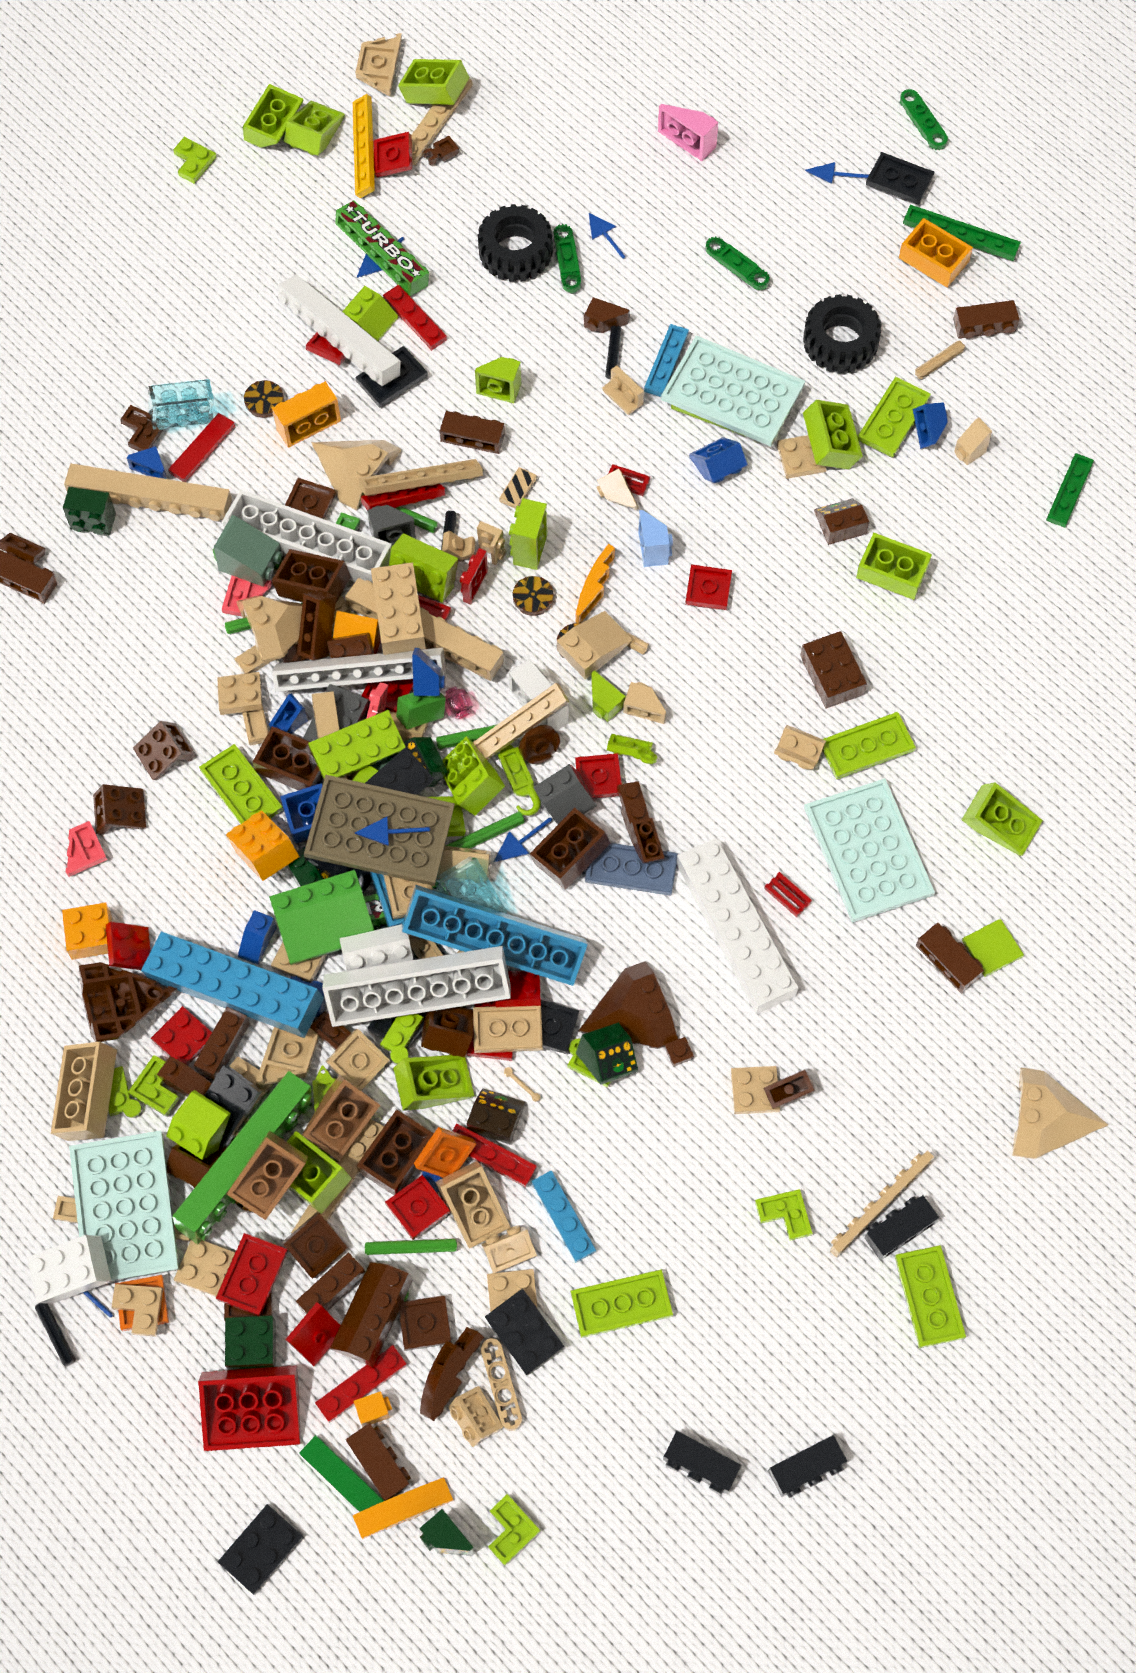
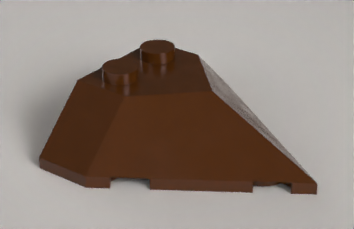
M646 961L627 967L622 971L578 1032L586 1034L619 1022L631 1037L632 1044L637 1043L649 1046V1048L660 1049L665 1044L678 1039L669 1007L657 978Z
M103 962L79 965L83 1005L90 1035L95 1042L119 1039L177 991V988L171 986L167 988L158 985L154 980L123 969L122 971L112 969Z

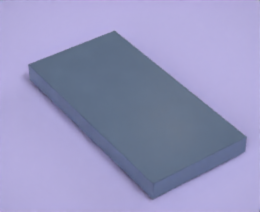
M611 843L587 867L585 883L672 896L678 853L663 851L664 860L643 864L634 846Z

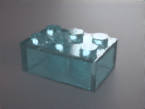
M210 379L148 386V410L152 429L158 428L163 430L170 427H186L188 425H205L210 423L213 419L214 397Z
M468 857L437 876L435 884L440 893L508 914L477 858Z

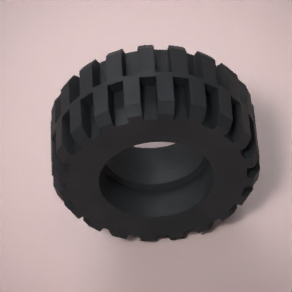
M511 204L510 207L501 206L499 210H493L490 212V216H486L483 219V224L478 229L479 258L484 268L489 270L490 274L493 276L498 275V278L501 280L509 279V282L520 280L522 282L526 281V278L530 277L532 279L536 277L537 273L541 274L545 270V266L549 265L553 254V235L549 221L546 220L542 213L538 214V210L534 208L529 209L528 206L522 204L521 206ZM514 236L523 237L532 242L529 246L519 250H510L499 244L504 239Z
M837 294L833 298L831 296L824 298L823 302L821 300L818 301L810 309L806 317L803 343L805 352L809 353L808 357L811 361H816L817 366L820 368L825 367L826 371L829 372L834 370L837 373H843L844 371L851 373L855 372L856 368L858 370L864 368L866 364L873 360V356L876 355L882 325L881 320L878 319V313L875 310L872 311L873 307L868 302L865 304L863 299L859 297L857 299L853 298V295L847 294V296H842V294ZM844 326L854 330L859 337L852 341L842 342L831 338L825 331L831 327Z

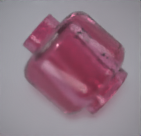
M455 686L445 691V710L449 717L459 720L471 714L473 703L465 689H458Z

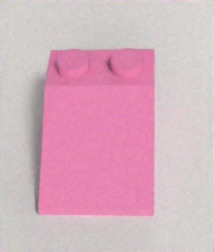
M665 104L659 105V133L700 161H703L716 148L718 122L715 118L701 111Z

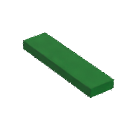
M1078 453L1074 454L1046 521L1063 528L1066 527L1094 463L1093 459Z
M316 1435L299 1452L357 1511L361 1512L384 1501Z

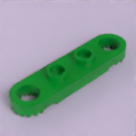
M913 89L904 90L900 95V104L906 110V114L927 141L929 147L935 150H943L947 145V134L918 92ZM906 96H907V97H908V96H909V97L912 96V98H913L914 100H913V101H907L905 98H906ZM940 137V139H942V142L938 143L935 142L933 139Z
M559 224L554 228L553 238L561 284L566 292L574 293L581 288V276L573 231L567 224ZM560 232L568 233V235L565 236V238L564 236L562 238V236H559L558 234ZM568 280H575L577 282L573 286L568 285V283L566 284Z
M717 236L711 237L706 241V253L756 290H763L768 287L770 281L768 272L761 269L759 265L739 250L727 244L720 237L717 238ZM713 244H717L720 246V248L714 250L710 246ZM762 277L765 280L764 282L758 283V281L756 282L755 278Z

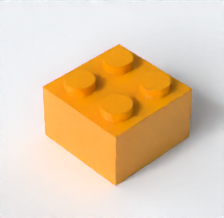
M106 902L62 910L66 951L71 960L108 954L106 924L110 921L112 922V916Z

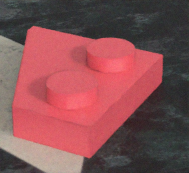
M231 575L222 606V613L242 617L236 601L253 596H263L271 588V580H267L263 587Z
M380 682L376 690L373 689L371 691L367 718L385 711L388 692L387 684Z
M90 821L69 829L68 863L66 868L68 877L107 860Z

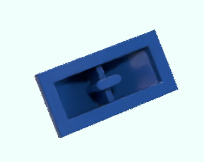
M156 446L127 456L126 459L131 470L146 476L167 479Z
M292 693L288 694L269 723V726L291 734L308 722L305 708Z

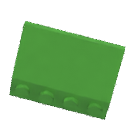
M355 870L269 896L290 965L341 950L339 938L374 931Z

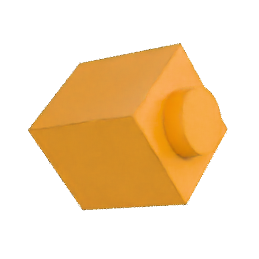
M381 1391L354 1401L362 1427L368 1423L372 1425L390 1418L388 1411H391L392 1407L388 1396L383 1397Z

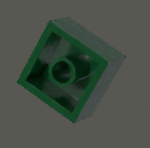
M68 487L62 508L70 529L77 532H93L97 535H111L116 511L110 494L108 492Z
M273 1316L225 1318V1367L227 1370L276 1367V1320Z

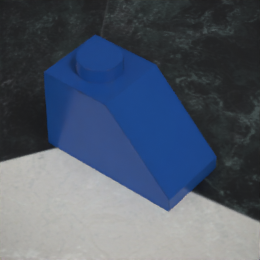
M944 402L924 404L913 409L920 449L936 444L947 425V412Z
M414 648L412 654L414 696H440L441 690L445 689V676H441V668L420 648Z
M256 910L253 911L243 932L238 958L259 965L277 929L273 917Z

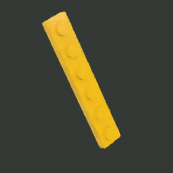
M368 94L352 102L355 195L359 198L375 191L372 97Z

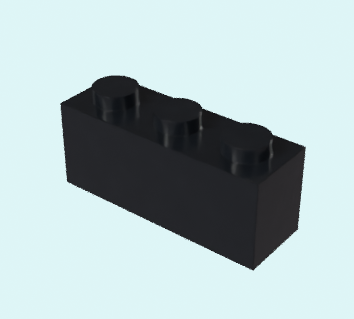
M924 1195L919 1198L913 1196L904 1203L906 1207L900 1211L897 1209L892 1210L885 1216V1221L880 1224L877 1221L866 1229L868 1232L864 1239L880 1261L938 1222L940 1217Z
M677 1430L663 1456L666 1467L676 1472L680 1469L688 1473L687 1478L698 1484L701 1481L710 1485L709 1489L719 1495H722V1493L728 1495L742 1466Z
M832 1435L775 1464L768 1469V1473L781 1498L786 1495L788 1498H792L802 1492L801 1487L807 1484L813 1487L823 1481L822 1476L828 1473L834 1476L845 1470L843 1466L847 1463V1459L835 1436Z

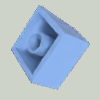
M639 510L638 534L643 566L668 565L669 556H672V533L668 534L665 524L646 511Z

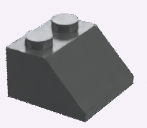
M389 505L375 506L367 510L372 537L391 543L392 546L403 533L416 539L412 516Z
M570 764L533 787L542 804L557 824L574 807L582 814H586L598 806L580 773Z

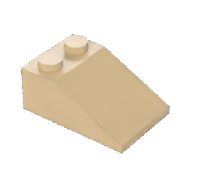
M603 611L573 627L557 640V651L586 680L594 670L597 671L629 645L633 639L606 611Z
M477 1161L436 1181L440 1193L469 1249L485 1241L487 1237L511 1228L483 1167Z

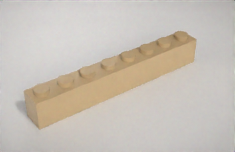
M70 463L64 482L66 491L68 487L108 492L113 504L121 503L135 508L145 507L153 511L163 510L169 511L172 514H187L195 518L205 517L213 521L223 520L232 503L230 489Z
M358 578L345 596L346 607L365 617L378 619L373 583L369 580L364 581ZM420 608L425 647L427 649L443 648L446 659L491 681L504 662L503 651L496 645H489L480 637L472 636L462 628L454 627L443 618L435 617L425 609Z

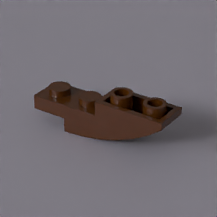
M639 781L618 785L617 791L622 805L621 814L640 860L643 864L664 860L653 818L649 817Z
M466 1327L455 1344L446 1341L439 1351L423 1389L420 1414L435 1421L442 1414L450 1398L457 1393L462 1381L456 1376L465 1368L466 1362L479 1348L484 1338L478 1331Z

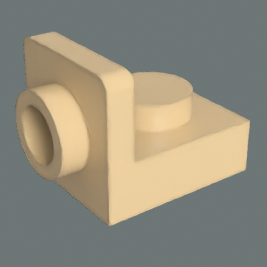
M451 531L445 532L443 534L442 551L459 558L458 561L467 559L474 554L475 538L471 536L463 539Z

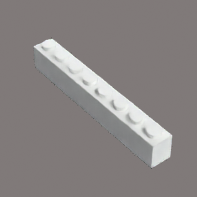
M295 274L278 284V299L280 302L302 318L307 325L315 329L320 336L327 339L333 347L341 351L346 358L354 362L372 380L383 386L400 376L401 361L299 275Z
M423 649L422 651L441 668V676H443L446 670L444 649ZM413 651L387 655L381 653L279 663L272 670L275 692L328 687L329 684L341 686L413 679Z

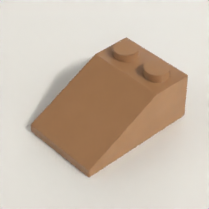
M339 1075L324 1095L302 1135L340 1161L378 1110L380 1104Z
M269 1130L228 1190L227 1195L266 1220L306 1164L308 1156Z

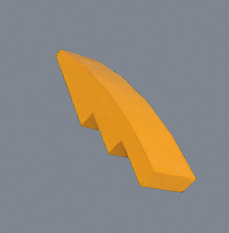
M609 543L595 561L586 578L575 613V623H581L604 596L603 584L609 578V564L615 558V547Z
M443 1477L383 1501L352 1516L363 1540L384 1529L388 1530L407 1520H413L454 1500Z

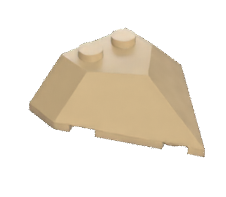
M386 440L311 442L331 485L336 490L339 502L356 511L362 504L361 496L365 495L359 486V478L375 476L384 463L390 466L401 452L399 447Z
M253 596L236 601L242 617L247 618L253 631L256 649L262 663L283 658L288 653V649L293 644L298 643L302 613L301 603L263 596Z
M1021 1067L1018 1089L1021 1091L1018 1127L1014 1133L1012 1156L1037 1159L1052 1150L1059 1149L1087 1136L1089 1133L1108 1126L1105 1121L1045 1071Z

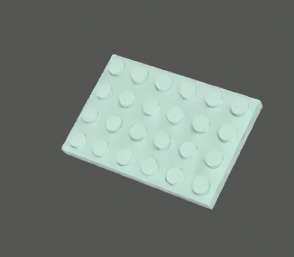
M696 335L663 391L661 400L771 447L803 390L805 380Z
M885 778L804 804V810L851 922L934 896L935 891Z
M160 1130L69 1146L79 1237L84 1235L101 1236L111 1281L180 1270L163 1132Z

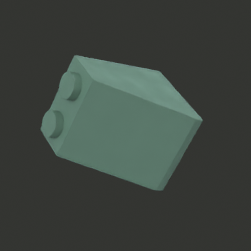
M234 515L231 516L214 545L218 571L263 587L267 580L272 578L274 567L281 562L283 556L279 542Z

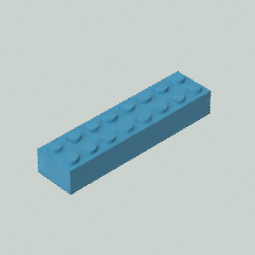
M415 885L402 924V932L464 952L503 946L506 965L574 986L588 945L584 938Z
M162 931L141 969L148 979L154 980L156 983L177 988V991L225 1009L229 1007L249 1018L305 1038L324 999L317 988Z

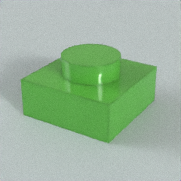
M342 512L336 522L338 525L355 531L358 530L361 523L360 518Z

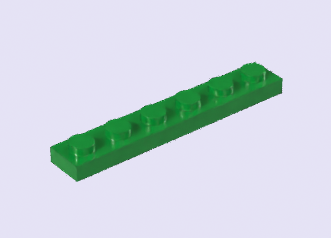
M911 204L903 220L904 225L916 228L921 220L925 218L973 248L1014 261L1021 241Z

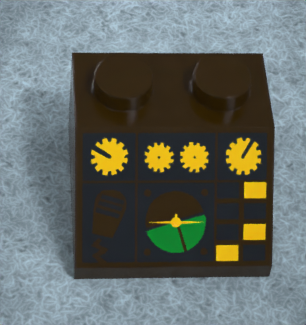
M482 1088L471 1109L466 1123L467 1129L478 1135L511 1145L525 1102Z

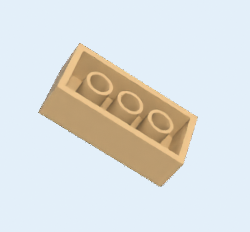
M413 562L371 568L383 655L414 651V648L426 649Z
M102 1042L64 1046L50 1134L67 1141L104 1138L117 1049Z

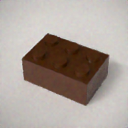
M289 549L274 575L272 583L279 597L303 602L304 594L322 590L335 595L337 603L351 576L343 560Z
M842 631L802 644L800 657L825 709L865 694L867 682Z
M272 726L252 761L255 771L262 776L296 790L318 785L323 779L308 746L309 741Z
M574 807L532 850L530 856L539 869L566 890L611 843L604 830Z
M396 1109L356 1165L358 1172L392 1195H395L403 1189L417 1169L414 1162L434 1133Z

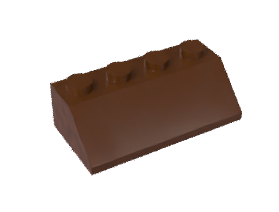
M370 1262L330 1349L374 1367L413 1280L410 1274L388 1264Z

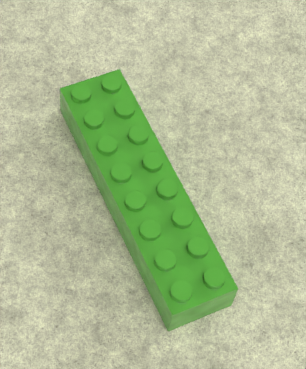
M290 1071L286 1073L172 1216L174 1225L179 1232L197 1245L201 1240L205 1241L212 1233L211 1227L216 1221L220 1222L225 1217L226 1209L230 1203L235 1204L237 1202L228 1196L227 1192L269 1130L284 1140L283 1136L287 1131L291 1132L298 1124V1117L302 1113L306 1114L311 1108L312 1095L309 1084Z

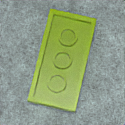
M895 376L860 431L858 441L893 458L915 423L913 409L927 404L931 393Z
M389 710L308 743L323 779L325 775L339 778L392 757L405 748Z
M898 711L823 739L826 740L823 753L836 780L911 753L916 749Z
M235 744L199 766L201 773L240 824L261 810L270 819L283 811L282 805Z
M941 1245L895 1255L894 1258L919 1349L965 1339L966 1334Z
M662 1269L570 1290L581 1338L673 1317Z

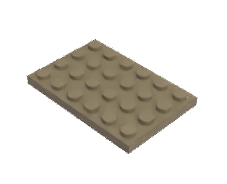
M325 775L304 857L435 886L455 804ZM387 817L388 829L430 828L429 832L388 834L389 846L355 834V832Z

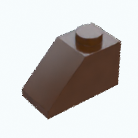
M593 297L584 314V327L590 331L604 333L610 331L614 325L620 327L628 325L630 310Z
M171 1056L157 1073L158 1077L168 1087L186 1097L193 1090L204 1096L212 1084L188 1065Z
M807 1068L763 1089L772 1109L811 1093L816 1088Z

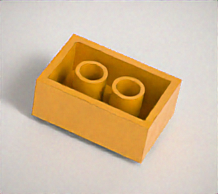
M923 218L901 244L899 259L948 288L969 263L973 247Z
M326 381L316 384L311 389L298 393L293 398L280 402L272 408L276 430L288 448L341 421L338 399Z
M262 810L253 814L248 820L235 826L230 832L225 834L236 854L262 881L299 858L289 837Z

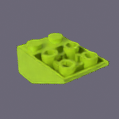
M467 736L442 759L448 771L443 778L457 804L475 816L505 787L497 771Z

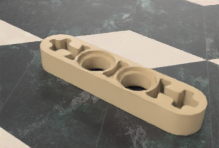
M489 1338L481 1345V1354L503 1428L508 1431H515L522 1423L521 1412L502 1345L497 1339ZM489 1344H492L493 1347H498V1350L495 1351V1356L497 1360L502 1358V1361H495L488 1365L487 1362H492L491 1354L485 1353V1350H488ZM498 1366L502 1367L505 1371L504 1377L494 1379L491 1375L492 1369ZM506 1389L510 1391L512 1396L508 1402L503 1403L499 1401L498 1393ZM515 1404V1408L512 1407L511 1412L513 1417L517 1416L518 1419L515 1420V1425L510 1426L509 1422L505 1423L504 1421L508 1418L506 1409L501 1411L500 1408H508Z

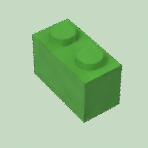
M414 692L398 697L396 717L406 729L444 718L446 697L442 693H440V696H414Z

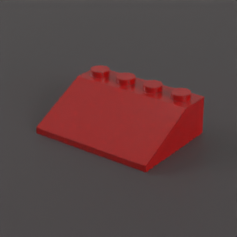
M297 1365L201 1373L198 1386L204 1451L300 1445Z

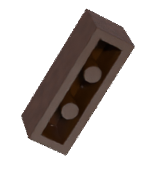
M1014 300L957 307L953 317L958 339L1012 333L1017 330L1020 320Z
M445 411L439 430L440 442L499 454L505 436V423L498 420L483 419L475 415H464L457 411Z
M0 550V584L45 604L57 586L54 573L47 568L41 569L29 560H21L12 552L6 553Z
M322 590L304 594L297 649L298 655L313 661L330 655L327 640L332 638L336 604L335 595Z
M937 922L917 940L916 947L961 994L981 978L984 972L982 964L967 953L966 947L952 937L947 927L941 926Z
M226 1007L194 1063L197 1073L214 1081L223 1065H228L250 1025L246 1015Z
M348 1252L296 1300L298 1307L307 1314L317 1302L326 1311L330 1310L362 1280L365 1269Z
M368 1423L345 1440L384 1501L409 1489L411 1486L408 1481L411 1477L404 1466L400 1469L397 1466L395 1460L398 1457L392 1447L386 1448L381 1440L385 1437L378 1426L373 1428Z

